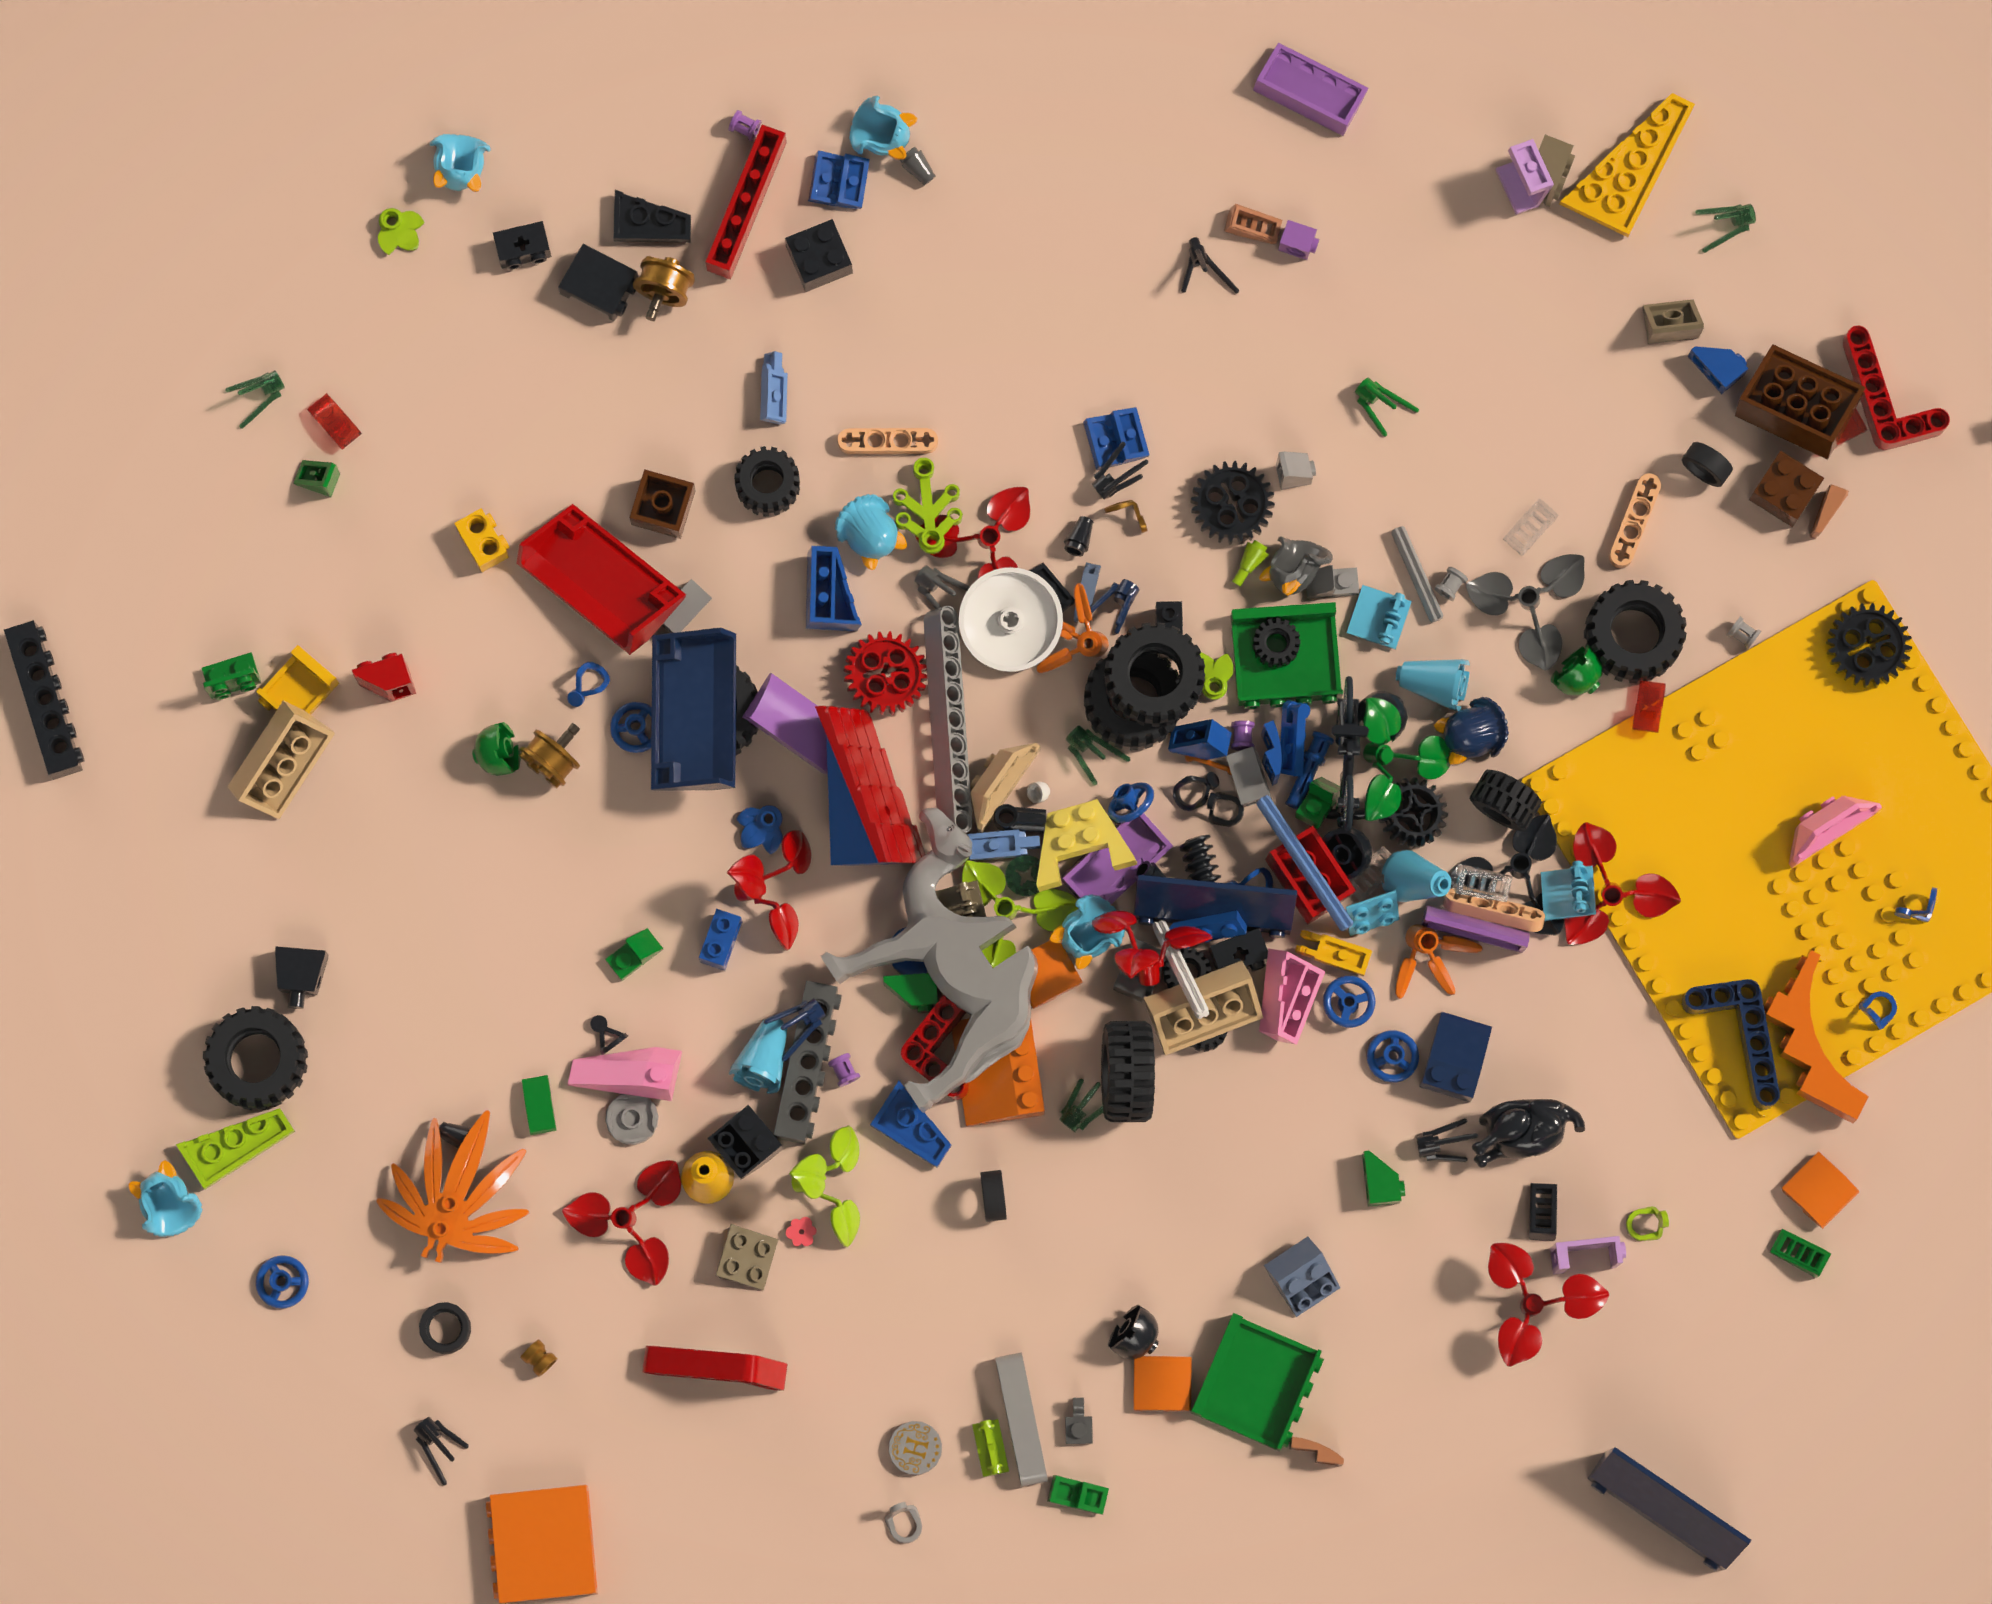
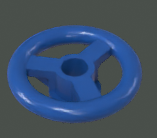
M642 702L627 703L620 707L613 715L610 732L614 742L621 749L632 753H640L651 748V738L648 739L644 733L647 715L649 714L652 718V707ZM640 710L639 714L629 715L625 720V724H618L620 718L626 712ZM633 723L641 725L638 730H633L631 726ZM619 732H628L633 736H637L642 744L631 745L626 743L620 737Z
M1143 782L1119 786L1115 790L1114 798L1108 807L1109 818L1116 823H1126L1141 816L1150 807L1154 799L1152 786ZM1146 792L1144 802L1138 807L1139 798ZM1125 808L1131 811V813L1126 815L1116 814V811Z
M1339 977L1332 981L1324 992L1323 1007L1325 1013L1331 1021L1339 1026L1346 1028L1360 1026L1370 1019L1375 1009L1376 1000L1374 992L1370 985L1359 977ZM1347 983L1355 984L1361 987L1365 993L1359 995L1346 993L1340 985ZM1333 992L1339 997L1337 1005L1338 1009L1342 1012L1341 1018L1335 1014L1331 1006ZM1350 998L1353 1000L1354 1005L1346 1006L1344 1000ZM1368 1001L1363 1015L1357 1019L1349 1020L1350 1014L1356 1012L1359 1003Z
M1389 1030L1378 1034L1370 1042L1367 1049V1063L1372 1073L1379 1079L1393 1083L1401 1082L1415 1072L1419 1063V1051L1416 1043L1410 1036L1400 1031ZM1391 1038L1390 1045L1385 1048L1383 1056L1375 1059L1377 1046L1382 1041ZM1399 1039L1405 1042L1411 1051L1410 1063L1404 1060L1405 1051L1399 1045ZM1392 1051L1396 1052L1398 1059H1390L1389 1053ZM1388 1063L1393 1066L1398 1065L1405 1071L1400 1074L1391 1075L1384 1073L1378 1067Z
M285 1255L275 1256L267 1260L260 1267L256 1276V1290L260 1298L267 1305L279 1309L289 1308L299 1303L305 1296L309 1285L308 1273L303 1264L297 1259ZM285 1263L293 1266L298 1271L300 1277H291L288 1272L280 1270L277 1264ZM268 1270L272 1273L269 1278L270 1286L273 1288L270 1296L264 1288V1277ZM280 1277H285L286 1283L283 1286H278L277 1280ZM300 1285L299 1291L295 1296L288 1300H278L281 1292L286 1291L290 1286Z

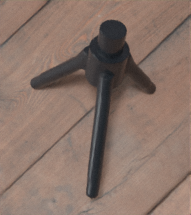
M1191 238L1189 240L1191 246L1189 249V263L1181 291L1183 293L1186 292L1193 267L1201 266L1203 272H1207L1206 264H1208L1236 294L1239 293V289L1205 253L1204 246L1200 244L1199 238Z

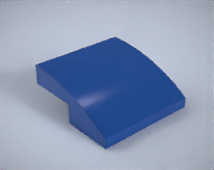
M818 150L815 156L808 201L830 206L861 209L870 159L850 154L840 156Z
M1137 407L1112 411L1109 415L1086 418L1083 421L1096 470L1103 467L1121 442H1125L1126 445L1110 467L1150 456Z
M1274 720L1265 723L1261 732L1262 739L1268 750L1264 753L1262 764L1272 786L1278 782L1282 764L1280 738Z

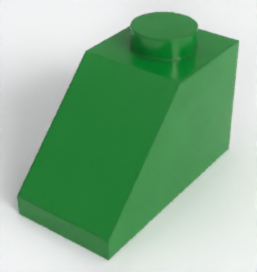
M928 973L883 976L884 986L912 1010L917 1009L918 1013H930L938 1003L937 985Z
M1364 1151L1362 1153L1368 1207L1399 1204L1402 1201L1401 1197L1405 1196L1404 1180L1399 1181V1174L1372 1152Z

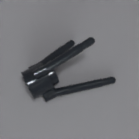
M1121 442L1103 467L1093 475L1096 481L1092 485L1104 500L1108 496L1112 497L1118 491L1141 480L1143 475L1139 474L1121 483L1149 463L1145 459L1115 480L1110 473L1105 476V472L1125 447V442Z
M1466 1118L1432 1131L1422 1132L1423 1136H1417L1419 1156L1426 1157L1427 1161L1466 1162L1467 1157L1436 1154V1152H1441L1440 1145L1478 1138V1134L1473 1133L1443 1139L1435 1136L1468 1122Z
M427 1417L414 1429V1432L418 1435L416 1441L422 1446L442 1485H446L447 1481L427 1443L429 1445L435 1443L451 1462L455 1458L439 1440L442 1435L439 1431L465 1449L469 1445L444 1427L439 1420L434 1422L430 1417Z

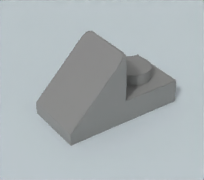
M1333 565L1319 568L1313 582L1306 588L1307 599L1359 595L1357 567L1333 569Z

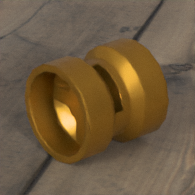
M539 1339L520 1357L526 1364L533 1365V1372L538 1377L551 1368L558 1359L553 1353H546L545 1345Z

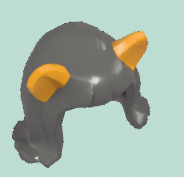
M1281 536L1277 540L1282 544L1281 547L1274 554L1271 565L1260 574L1259 579L1261 581H1273L1275 587L1285 595H1294L1305 590L1313 582L1320 566L1331 563L1333 555L1328 549L1311 541H1295Z

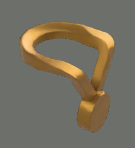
M1133 500L1119 502L1104 508L1105 513H1110L1132 505L1141 532L1148 531L1145 520L1140 515L1138 505Z

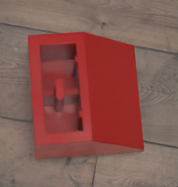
M389 653L384 655L380 661L374 663L372 661H365L358 664L357 668L352 670L359 686L391 702L417 694L408 665L402 654Z

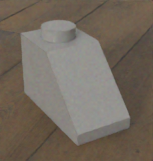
M1279 452L1276 469L1281 490L1311 485L1313 476H1316L1314 461H1309L1308 453Z

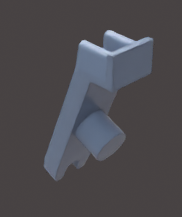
M1086 562L1081 584L1084 586L1091 607L1101 565ZM1075 607L1074 622H1077L1078 616Z

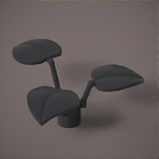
M1546 814L1534 817L1526 831L1516 830L1512 842L1513 848L1519 853L1511 858L1509 866H1505L1496 875H1493L1491 863L1482 857H1471L1464 860L1450 874L1453 888L1491 896L1495 890L1493 880H1497L1507 872H1510L1514 878L1525 879L1531 901L1526 902L1524 905L1543 911L1542 893L1535 898L1529 872L1532 865L1531 858L1536 861L1546 860L1556 850L1557 837L1550 816ZM1564 919L1544 921L1542 930L1534 933L1556 936L1560 934L1563 928Z

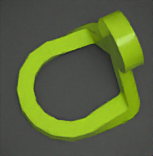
M1653 1206L1633 1211L1626 1220L1628 1234L1638 1241L1658 1240L1662 1237L1663 1228L1669 1227V1218L1666 1210L1659 1211ZM1639 1214H1654L1659 1220L1658 1229L1656 1232L1647 1235H1639L1634 1231L1632 1221Z

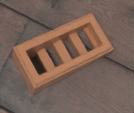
M1234 204L1229 210L1224 232L1275 245L1278 240L1282 220ZM1238 216L1241 217L1239 225L1236 224ZM1247 219H1251L1249 228L1246 227ZM1257 222H1262L1260 230L1256 231ZM1267 224H1272L1270 234H1265Z
M1832 484L1828 486L1822 498L1810 538L1816 539L1822 533L1848 496V490Z

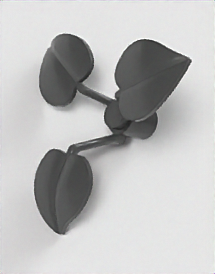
M1567 554L1551 559L1544 565L1541 571L1542 581L1549 586L1545 588L1538 587L1537 589L1532 586H1526L1515 596H1510L1513 592L1511 580L1500 572L1486 573L1475 580L1467 582L1466 588L1475 606L1488 615H1501L1505 613L1508 609V601L1519 600L1522 608L1530 610L1535 629H1528L1521 635L1519 650L1523 658L1529 663L1543 670H1549L1560 656L1562 637L1554 625L1548 624L1540 628L1535 611L1540 604L1539 594L1553 589L1554 593L1559 597L1566 598L1576 595L1584 583L1585 559L1584 556L1577 554Z

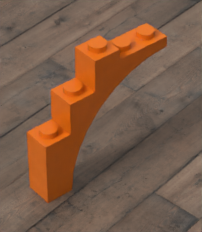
M1811 950L1807 957L1802 955L1795 967L1799 972L1795 979H1789L1783 991L1787 995L1779 991L1774 998L1769 995L1764 1004L1766 1021L1791 1033V1035L1786 1033L1779 1045V1048L1783 1049L1780 1057L1808 1071L1807 1073L1802 1071L1796 1082V1086L1799 1089L1796 1094L1854 1123L1858 1119L1869 1096L1852 1086L1835 1070L1823 1053L1815 1035L1810 1012V991L1813 973L1821 955Z

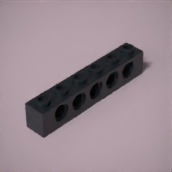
M32 620L4 629L48 775L52 780L83 771L81 763L85 762L81 748H76L73 738L77 737L73 723L68 724L66 714L70 713L65 698H60L58 690L62 689V685L58 675H53L51 666L55 665L51 651H46L43 643L47 641L43 626L38 627L36 622ZM29 646H37V651L34 655L25 656V651ZM44 670V676L40 680L32 679L35 671ZM51 694L52 699L48 704H40V699L43 695ZM58 718V726L54 729H48L47 724L49 720ZM65 742L67 744L64 752L55 753V747L58 743Z

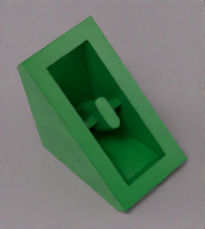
M302 460L293 484L332 497L340 472L336 464L332 462Z

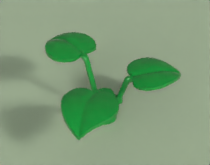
M1372 697L1366 698L1363 726L1369 729V734L1366 738L1371 743L1365 746L1363 756L1368 763H1373V768H1377L1382 773L1376 775L1371 780L1366 793L1365 820L1373 821L1393 815L1401 803V790L1399 786L1392 783L1393 777L1381 765H1387L1393 758L1417 760V773L1425 779H1436L1444 775L1449 769L1451 750L1447 747L1443 738L1430 735L1425 737L1419 744V756L1393 753L1391 747L1385 744L1390 742V736L1397 734L1400 730V713L1393 704L1386 700Z

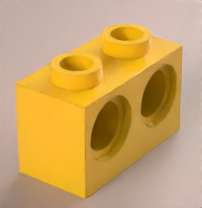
M482 508L454 523L481 572L509 558L506 550L510 547L503 535L497 536L493 529L497 527V524L490 513L485 515ZM481 523L484 525V529L480 533H473L471 528L474 524ZM488 545L497 547L496 552L492 555H486L483 551Z

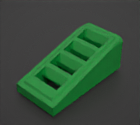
M1781 1229L1770 1250L1771 1254L1815 1278L1821 1275L1831 1256L1830 1252L1784 1229ZM1787 1238L1791 1242L1784 1253L1780 1250ZM1795 1245H1800L1795 1257L1790 1256ZM1805 1249H1807L1810 1252L1805 1262L1800 1261V1259ZM1816 1254L1820 1257L1815 1267H1812L1810 1264Z

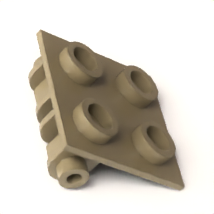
M978 880L959 883L957 886L936 891L938 900L953 913L964 917H986Z
M730 1224L716 1275L721 1279L732 1280L764 1290L778 1239Z

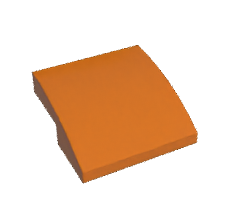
M1050 940L1032 949L1038 962V973L1030 996V1003L1033 1009L1083 983L1061 943H1054Z
M1819 1151L1782 1187L1783 1193L1800 1206L1803 1213L1822 1229L1859 1193V1190Z
M1143 1356L1134 1359V1410L1191 1411L1192 1357Z

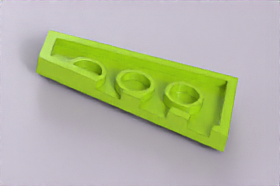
M279 1108L247 1119V1121L224 1127L219 1131L201 1135L196 1139L176 1144L202 1187L206 1190L294 1133L295 1130Z

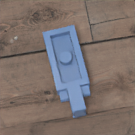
M773 351L764 354L761 374L760 420L778 425L785 424L787 416L788 373H784L782 368V353Z
M1007 830L967 834L972 841L970 861L1021 857L1028 855L1027 850L1040 849L1041 847L1040 837H1026V831Z

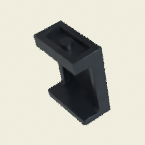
M582 244L558 288L562 296L568 299L572 296L607 314L610 320L615 321L617 316L621 317L624 314L628 305L626 300L629 295H634L636 292L633 283L638 278V273L636 270Z

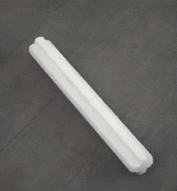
M1164 920L1154 922L1152 926L1161 947L1163 942L1166 941L1165 933L1170 930ZM1169 946L1165 955L1195 1017L1198 1019L1207 1017L1209 1015L1208 1007L1180 950Z

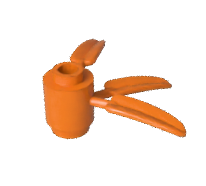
M1081 583L1075 586L1074 598L1078 620L1080 623H1085L1086 631L1079 635L1075 633V627L1063 622L1060 635L1067 640H1071L1072 637L1078 639V648L1071 651L1068 648H1064L1050 655L1037 665L1036 670L1038 673L1048 672L1072 661V655L1079 652L1084 656L1096 658L1103 656L1108 650L1109 643L1107 637L1101 632L1091 631L1089 621L1092 620V613L1086 591Z
M1421 924L1411 926L1406 932L1405 940L1412 949L1409 958L1406 957L1402 961L1396 982V996L1401 999L1407 991L1416 967L1414 958L1417 951L1424 954L1428 953L1431 959L1428 961V966L1434 977L1448 994L1454 995L1455 987L1441 958L1434 956L1432 951L1436 949L1438 944H1441V948L1444 950L1478 953L1483 950L1482 946L1476 942L1449 935H1444L1442 939H1439L1438 934L1432 928Z

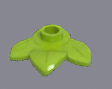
M395 208L384 210L379 216L381 230L378 234V243L384 253L390 255L397 246L407 251L417 250L419 238L415 230L425 223L422 217L414 211L400 212ZM394 218L397 221L394 225L387 224L388 220Z
M1201 652L1200 656L1204 659L1205 680L1202 692L1208 699H1221L1227 692V681L1233 675L1232 660L1228 654H1224L1215 662L1211 657ZM1215 683L1219 686V690L1211 691L1209 686Z

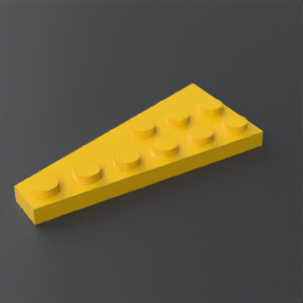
M1670 94L1642 124L1638 125L1584 180L1579 182L1560 201L1559 205L1621 235L1629 237L1695 104L1676 94Z

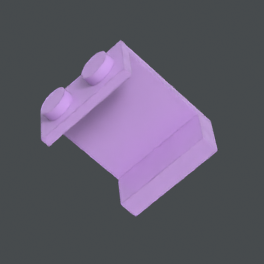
M1533 139L1510 147L1508 152L1513 162L1495 169L1516 215L1539 207L1554 185Z
M1620 1236L1557 1242L1550 1248L1553 1275L1565 1273L1570 1268L1568 1252L1608 1247L1611 1268H1617L1623 1263V1258H1626L1625 1243L1620 1242Z

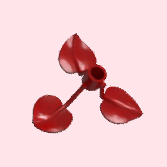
M1012 487L995 494L987 505V515L992 520L997 521L994 526L984 527L979 534L957 537L959 526L953 525L944 535L945 543L943 549L938 553L930 555L937 558H948L956 553V542L977 540L982 548L990 550L992 562L984 564L980 568L978 579L996 569L1018 568L1015 561L1010 557H1002L996 561L995 545L1000 541L1001 537L998 530L1000 524L1007 531L1020 530L1027 524L1030 518L1028 488ZM938 515L936 517L935 528L947 518V515ZM930 539L927 541V543L929 545H935L936 541Z
M1589 822L1583 823L1576 832L1573 842L1574 857L1576 861H1582L1584 866L1595 867L1598 864L1605 885L1601 890L1603 901L1596 905L1595 915L1564 918L1566 941L1568 944L1574 945L1591 942L1603 935L1607 930L1609 917L1599 909L1606 905L1616 906L1627 896L1635 895L1633 899L1635 909L1641 915L1649 918L1661 916L1681 902L1676 888L1667 879L1658 874L1648 873L1639 876L1636 880V890L1622 892L1621 887L1617 883L1610 882L1602 862H1609L1615 856L1617 850L1615 838L1606 829Z
M801 830L789 831L782 840V853L788 862L786 866L763 876L764 867L761 860L755 855H747L736 861L727 871V874L736 882L734 893L740 902L754 900L755 904H765L774 908L769 913V923L778 942L786 951L792 947L798 933L799 922L797 914L788 903H783L779 906L777 902L765 900L761 897L766 893L764 880L783 873L792 867L797 874H803L808 870L811 863V848Z
M1111 911L1092 920V927L1100 933L1112 934L1123 929L1128 933L1132 948L1117 952L1114 956L1115 962L1119 969L1130 979L1138 973L1139 983L1144 986H1153L1160 982L1159 967L1164 966L1163 960L1169 946L1174 949H1182L1213 939L1211 934L1199 928L1191 926L1177 927L1165 933L1166 941L1163 942L1159 956L1156 951L1151 949L1138 950L1130 927L1137 922L1136 917L1132 913Z
M672 1160L657 1162L641 1173L638 1178L637 1189L647 1197L635 1205H631L629 1208H616L612 1215H609L611 1206L608 1199L600 1193L590 1192L581 1195L562 1209L568 1223L575 1230L588 1237L604 1235L608 1230V1220H611L617 1228L627 1229L628 1233L639 1244L633 1245L628 1249L625 1257L626 1267L635 1278L653 1286L658 1285L666 1275L669 1265L668 1249L659 1238L651 1237L644 1242L634 1231L633 1226L637 1220L634 1211L648 1203L651 1199L656 1205L666 1206L672 1204L678 1198L681 1192V1178L678 1163Z
M1494 1243L1490 1246L1488 1272L1491 1280L1498 1287L1504 1289L1513 1288L1519 1282L1522 1295L1524 1296L1520 1303V1309L1525 1315L1524 1322L1516 1317H1510L1503 1322L1498 1333L1500 1355L1508 1367L1531 1359L1541 1349V1332L1536 1326L1528 1325L1530 1317L1539 1314L1544 1306L1565 1302L1564 1311L1569 1317L1585 1319L1602 1309L1609 1298V1292L1594 1278L1585 1274H1575L1570 1276L1562 1286L1564 1297L1543 1301L1539 1295L1527 1292L1526 1284L1523 1280L1529 1277L1534 1270L1533 1261L1529 1254L1522 1248L1509 1243Z

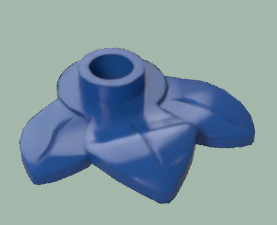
M772 805L764 806L761 809L750 807L738 815L737 821L745 826L741 834V845L743 848H753L762 844L769 854L777 851L783 839L780 830L783 816L777 807ZM768 813L773 816V821L770 824L765 821V815Z

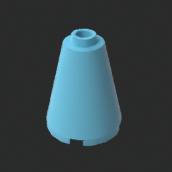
M1465 659L1405 661L1402 666L1399 665L1397 668L1396 681H1399V686L1451 710L1459 711L1461 706H1457L1458 701H1464L1470 672L1465 671V665L1470 666V662Z
M1410 850L1394 852L1386 860L1382 868V874L1384 875L1383 890L1385 893L1396 890L1398 902L1442 897L1451 888V877L1446 871Z
M781 1019L765 1024L764 1020L761 1022L730 1068L729 1075L734 1074L733 1080L757 1092H759L760 1087L768 1089L767 1093L769 1094L778 1092L781 1085L782 1057L785 1053L787 1029L781 1030V1026L784 1024Z

